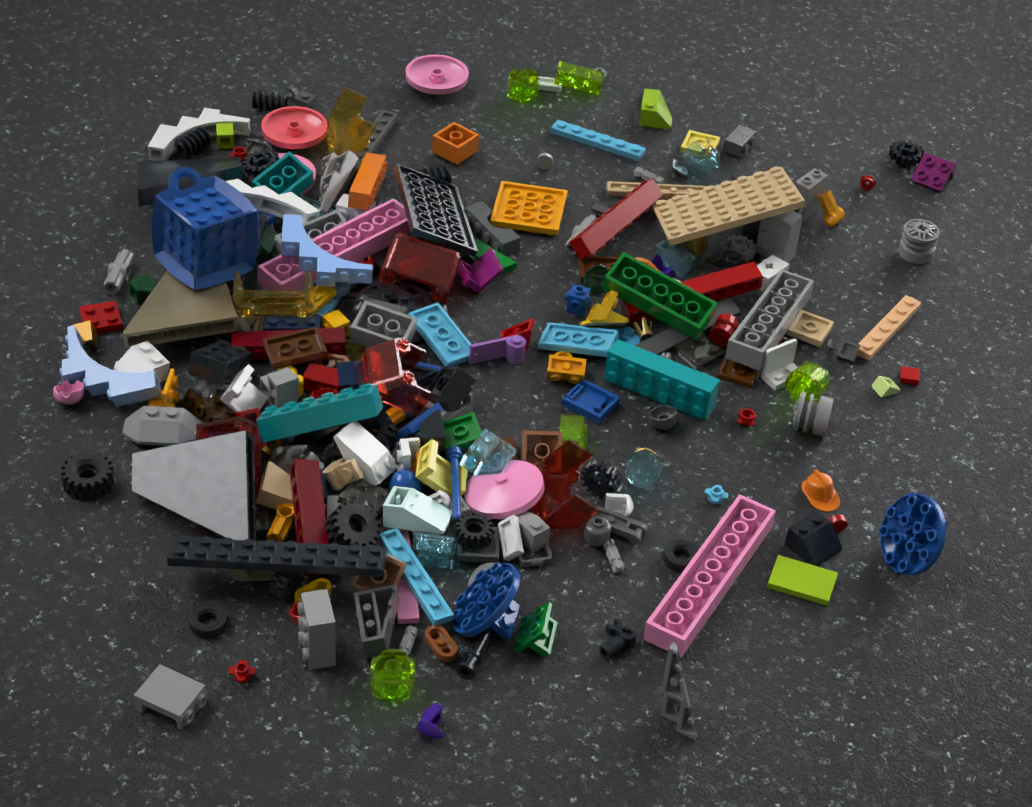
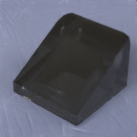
M673 158L671 177L688 179V167Z

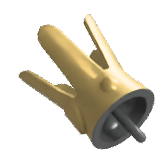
M645 317L642 318L643 330L640 329L636 322L633 323L640 342L653 337L652 321H650V330Z

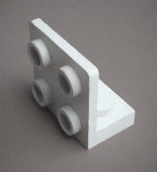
M796 339L786 341L766 351L761 378L774 391L804 379L805 373L793 363L798 342Z
M249 364L235 376L220 398L235 412L252 408H259L260 410L267 400V396L250 383L252 379L250 375L254 369Z

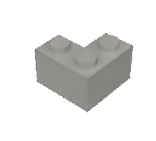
M289 367L260 377V391L267 396V401L271 406L276 405L277 408L284 407V404L287 402L295 401L296 404L298 403L300 398L298 392L299 378Z

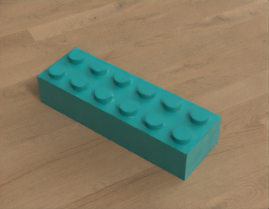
M619 339L616 340L607 352L604 380L670 407L675 406L677 410L705 421L715 409L720 379Z
M371 383L359 386L360 389L352 390V388H346L341 390V393L335 395L333 392L321 395L322 398L318 399L308 397L303 399V402L297 404L295 401L285 403L284 407L277 408L276 405L267 407L256 420L262 442L378 416L383 408L378 386H371Z

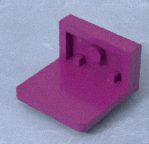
M925 153L912 176V181L940 192L948 178L954 177L956 173L955 164Z
M491 248L471 266L461 258L454 262L457 267L456 272L462 278V284L467 289L471 288L477 293L482 291L503 271L502 265Z

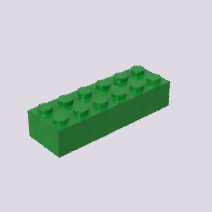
M624 252L604 277L603 289L605 291L613 290L617 292L618 298L695 340H698L716 312L717 302Z

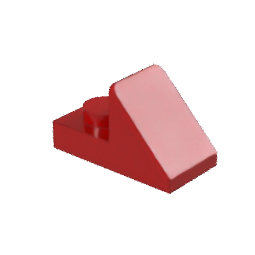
M531 318L502 330L501 338L519 335L526 340L525 350L527 351L535 320Z

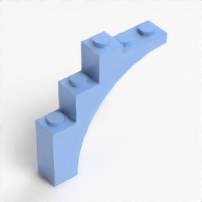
M283 214L281 256H298L299 271H317L316 286L335 287V282L372 284L373 265L355 263L331 255L316 245L307 235L302 224V215Z
M75 325L67 327L68 335L65 336L69 350L66 351L67 359L62 360V368H60L62 379L67 380L72 385L77 380L82 382L85 389L89 390L92 396L107 393L108 399L112 400L116 407L161 397L160 380L154 370L134 373L111 370L102 366L85 352L81 335Z

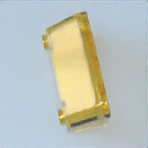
M346 87L343 88L326 120L327 135L325 139L329 154L334 152L339 156L348 150L355 153L368 147L369 139L377 125L361 117L360 111L368 98L367 96Z
M306 271L305 290H244L240 274L235 272L232 298L238 314L245 318L251 316L307 317L314 308L316 293L310 271Z

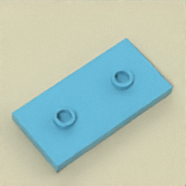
M439 303L407 314L417 318L416 330L444 366H455L469 360V348L472 344Z
M549 322L538 342V349L607 357L608 350L619 337V331Z

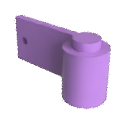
M519 335L472 344L469 348V363L473 364L505 357L511 364H520L525 359L526 340Z

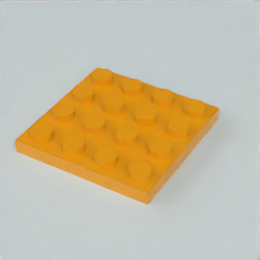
M501 181L490 224L498 228H511L513 230L558 236L568 190Z

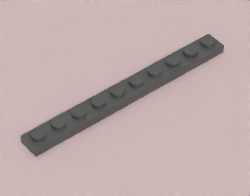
M382 110L354 148L352 153L359 159L331 207L336 206L339 199L354 181L366 152L374 153L397 121L398 113Z

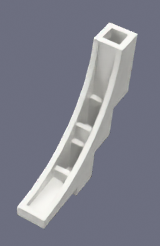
M204 108L199 118L182 116L177 127L160 124L148 145L149 160L167 161L170 155L175 152V140L197 127H203L211 136H217L216 124L233 123L234 135L249 136L250 119L220 114V110Z
M239 179L226 181L251 201L258 211L283 218V214L302 215V224L319 217L320 211L292 192L279 195L265 185L251 188Z

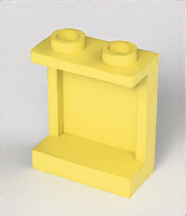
M431 439L419 449L415 477L436 492L438 490L445 492L452 500L451 463L437 454L438 442ZM466 463L459 466L460 496H463L466 491V479L468 476V464Z

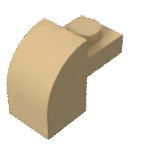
M342 458L332 462L323 471L333 490L342 489L346 484L359 480L364 476L355 458L348 461Z

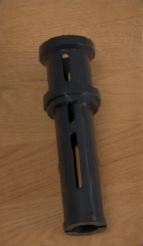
M489 627L479 633L472 647L465 651L462 663H459L456 668L458 675L462 678L472 679L475 676V669L482 663V654L495 632L492 628Z

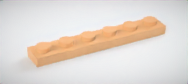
M905 295L858 343L861 345L858 356L869 361L917 312L921 302Z

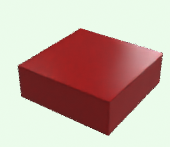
M901 366L900 383L918 385L920 369Z

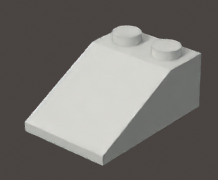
M357 421L349 423L333 437L344 460L348 461L355 458L364 476L356 480L360 490L379 485L397 468L389 450Z

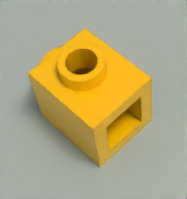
M339 310L322 316L321 328L345 327V337L350 336V321Z

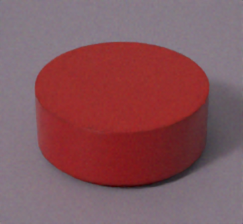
M834 515L829 518L836 533L843 531L848 526L844 515Z

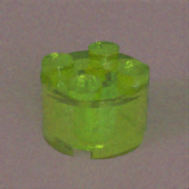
M515 68L511 70L508 76L507 96L524 104L529 103V100L535 99L539 93V74L530 68H524V70Z
M805 361L787 376L785 388L789 390L790 397L795 402L799 399L801 392H806L805 401L808 402L811 394H814V402H816L829 388V372L816 363Z
M384 650L381 652V655L375 656L370 664L371 690L375 698L379 700H407L415 685V662L412 657L410 659L406 656V652L402 650Z

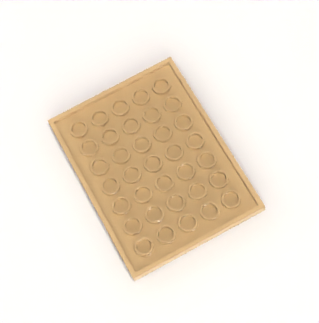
M773 167L769 171H759L752 176H741L734 181H724L721 185H711L700 191H690L683 196L676 195L669 200H659L656 204H652V207L669 245L672 246L806 207V203L782 167Z

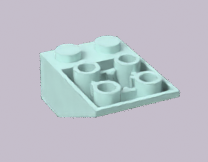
M393 486L383 504V527L391 529L398 528L412 532H429L434 535L444 534L453 516V511L414 488Z

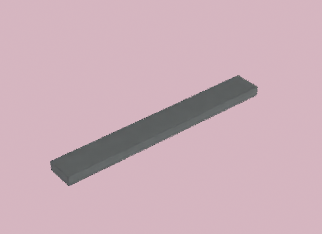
M731 298L717 304L715 315L703 332L713 327L720 314L728 313L735 317L741 312ZM671 327L635 346L660 355L690 340L692 337Z

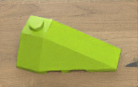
M644 89L639 126L671 129L672 116L661 91Z

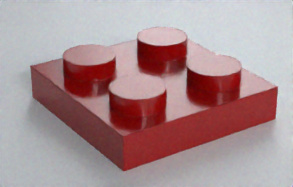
M116 301L79 307L82 322L91 321L97 330V334L123 329Z

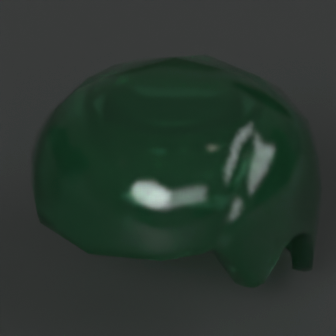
M603 265L590 267L584 274L585 288L591 289L590 292L593 293L603 292L604 277L609 272L608 268Z

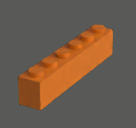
M366 152L349 191L348 207L369 210L370 205L374 204L377 191H379L382 180L385 177V172L388 169L386 155Z

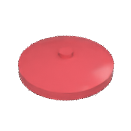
M300 106L282 107L271 111L263 118L261 131L263 137L275 146L286 149H303L320 143L326 137L327 121L322 114L310 108Z

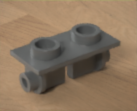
M247 139L250 144L246 148V153L252 154L254 150L258 152L261 148L272 150V146L266 141L261 142L258 139Z

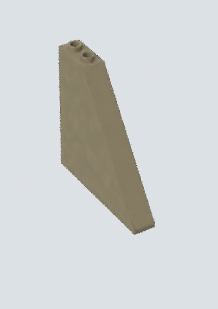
M167 270L123 331L125 349L147 340L153 345L238 331L237 314L226 282L194 290Z

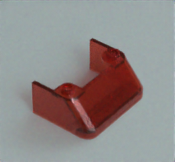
M394 338L367 347L362 353L366 384L371 383V386H378L383 402L417 417L434 394L418 386L415 376L408 370L418 364L426 350L409 343L404 338Z
M571 439L536 465L543 476L545 486L542 497L531 508L533 514L538 515L550 529H576L599 512L598 507L575 493L570 497L569 487L579 480V467L593 457L591 452Z

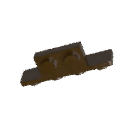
M192 388L187 389L181 405L203 422L205 426L213 429L238 431V428L235 426L238 422L234 410L225 406L220 398H202Z

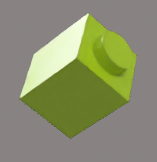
M233 123L216 124L217 149L234 148Z

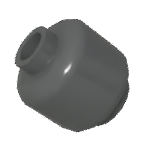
M595 516L586 521L584 539L589 545L594 547L603 546L606 540L610 539L611 524L607 519Z

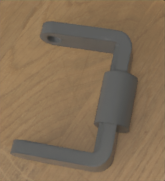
M544 544L547 557L523 560L522 555L517 556L520 567L526 568L550 564L552 562V554L548 544Z

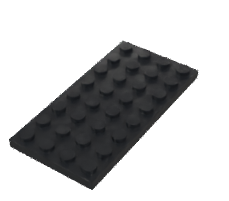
M396 163L394 172L411 234L416 238L427 239L432 244L438 243L449 250L454 249L460 251L463 255L475 257L478 250L458 187Z

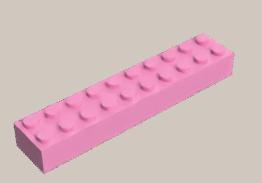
M393 198L311 240L331 255L357 263L365 257L411 235L404 206ZM279 255L259 265L257 272V283L280 302L316 284L317 271H299L298 256Z
M739 494L647 620L643 640L666 651L669 650V647L674 642L677 645L679 656L682 658L772 529L776 510Z

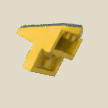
M613 290L606 293L602 304L597 303L592 306L586 321H582L580 326L623 328L629 322V319L612 311L618 303L619 299L616 298L618 293Z

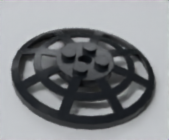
M388 275L372 277L373 284L365 287L359 293L352 292L368 284H354L350 287L349 294L341 297L338 310L346 317L344 313L345 299H355V306L358 304L359 295H365L371 299L407 307L408 314L409 312L421 309L415 306V300L424 299L426 306L431 305L430 299H439L442 308L447 313V305L443 296L431 285L415 278L398 282ZM398 284L400 286L398 288H387L385 285ZM415 285L421 286L430 291L431 293H425L421 288ZM374 287L380 290L375 294H366L367 291ZM407 287H410L420 294L411 295L405 290ZM353 313L346 318L351 322L355 320L357 315ZM414 334L408 347L417 346L426 341L420 334L417 336Z

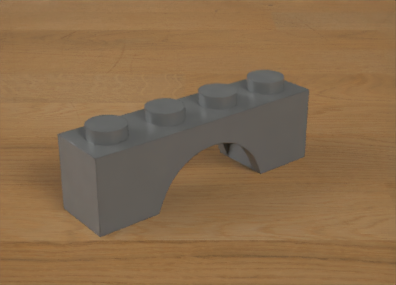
M483 201L465 207L470 227L490 247L505 256L520 251V237L511 228L502 229L491 225L492 210Z

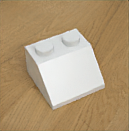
M147 340L131 346L114 366V370L134 373L154 370L160 382H163L168 378L170 362Z

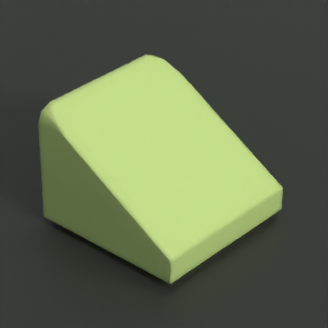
M878 376L872 384V388L880 397H886L901 391L890 378Z

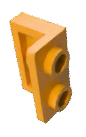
M549 355L546 378H550L552 381L566 380L570 383L578 384L584 379L587 359Z

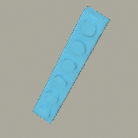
M560 120L553 124L550 131L552 134L635 161H640L646 148L637 144L628 143L624 140Z
M395 528L381 532L378 540L382 546L388 548V553L407 564L402 577L433 625H440L453 621V612L399 529Z

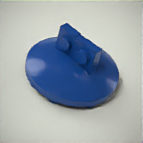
M911 493L902 496L892 506L888 507L882 526L879 529L880 543L885 562L897 573L909 576L919 575L930 569L938 560L944 547L948 522L945 521L944 514L934 499L927 495Z
M499 562L486 571L481 570L476 575L475 581L455 601L457 606L453 612L454 618L452 621L454 630L461 636L471 637L490 627L504 640L510 638L520 606L513 600L520 584L519 571L509 563L500 564Z

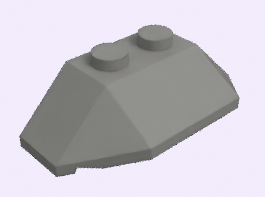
M143 406L125 419L122 435L137 444L171 446L197 440L200 427L204 428V423L184 408Z

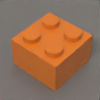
M456 122L451 123L433 135L432 152L457 165L478 151L479 134Z

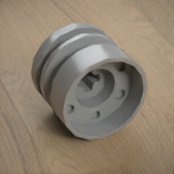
M913 219L906 222L898 248L900 256L906 261L915 264H924L932 261L940 235L939 228L932 222L923 219Z
M801 392L799 399L796 401L792 418L793 430L798 431L799 423L804 424L803 433L811 425L813 426V435L825 437L834 398L821 396L817 404L814 403V394H811L808 402L805 401L806 392Z

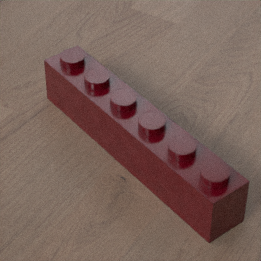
M345 327L318 329L328 353L346 356ZM305 329L232 332L231 345L242 346L247 351L252 352L251 360H268L262 345L263 339Z
M295 459L289 469L297 543L315 542L317 544H331V540H328V534L325 531L327 526L325 518L327 506L323 501L324 486L321 485L322 469L319 468V461ZM306 573L305 576L325 577L327 574Z

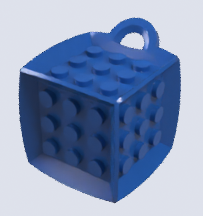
M180 167L173 171L168 178V189L156 195L153 207L152 244L154 255L172 275L194 290L225 283L254 269L259 242L257 208L239 190L216 176L201 178L198 172L189 167ZM182 177H187L192 180L194 186L179 190L178 181Z

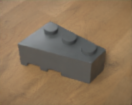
M396 584L354 593L366 659L388 654L399 605Z

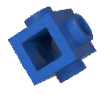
M573 285L565 296V301H567L566 312L584 316L592 302V297H590L591 289Z

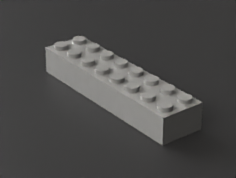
M781 269L730 337L725 358L749 366L752 369L760 370L764 365L766 351L778 345L797 314L810 299L814 280Z

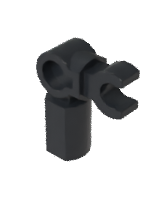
M617 618L614 619V626L607 623L605 631L610 635H615V637L599 647L601 656L606 660L625 648H633L636 644V631L622 626V622Z

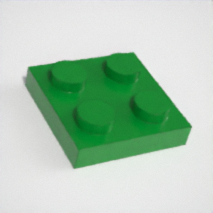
M474 412L443 422L446 450L452 446H457L463 450L485 442Z

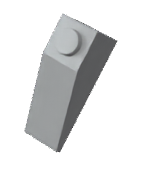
M528 511L517 515L522 544L531 553L543 548L544 544L549 543L550 527L538 515Z

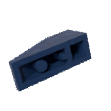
M382 359L336 363L339 386H347V388L352 389L359 388L358 384L366 383L382 364Z

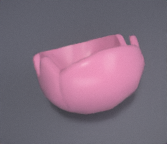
M66 380L62 385H56L53 388L55 400L64 405L78 403L82 400L84 394V384L78 380L73 385L69 384Z

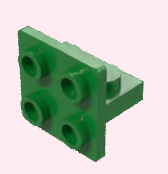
M547 602L543 606L537 607L534 612L525 615L521 619L519 633L515 639L514 651L519 653L525 648L530 647L544 658L551 654L558 623L550 617L552 603Z

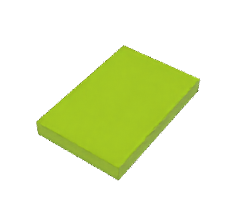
M778 555L767 588L828 606L838 572Z

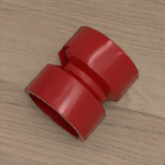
M728 313L720 314L717 317L709 333L710 341L714 345L719 347L728 346L730 337L739 327L736 317Z

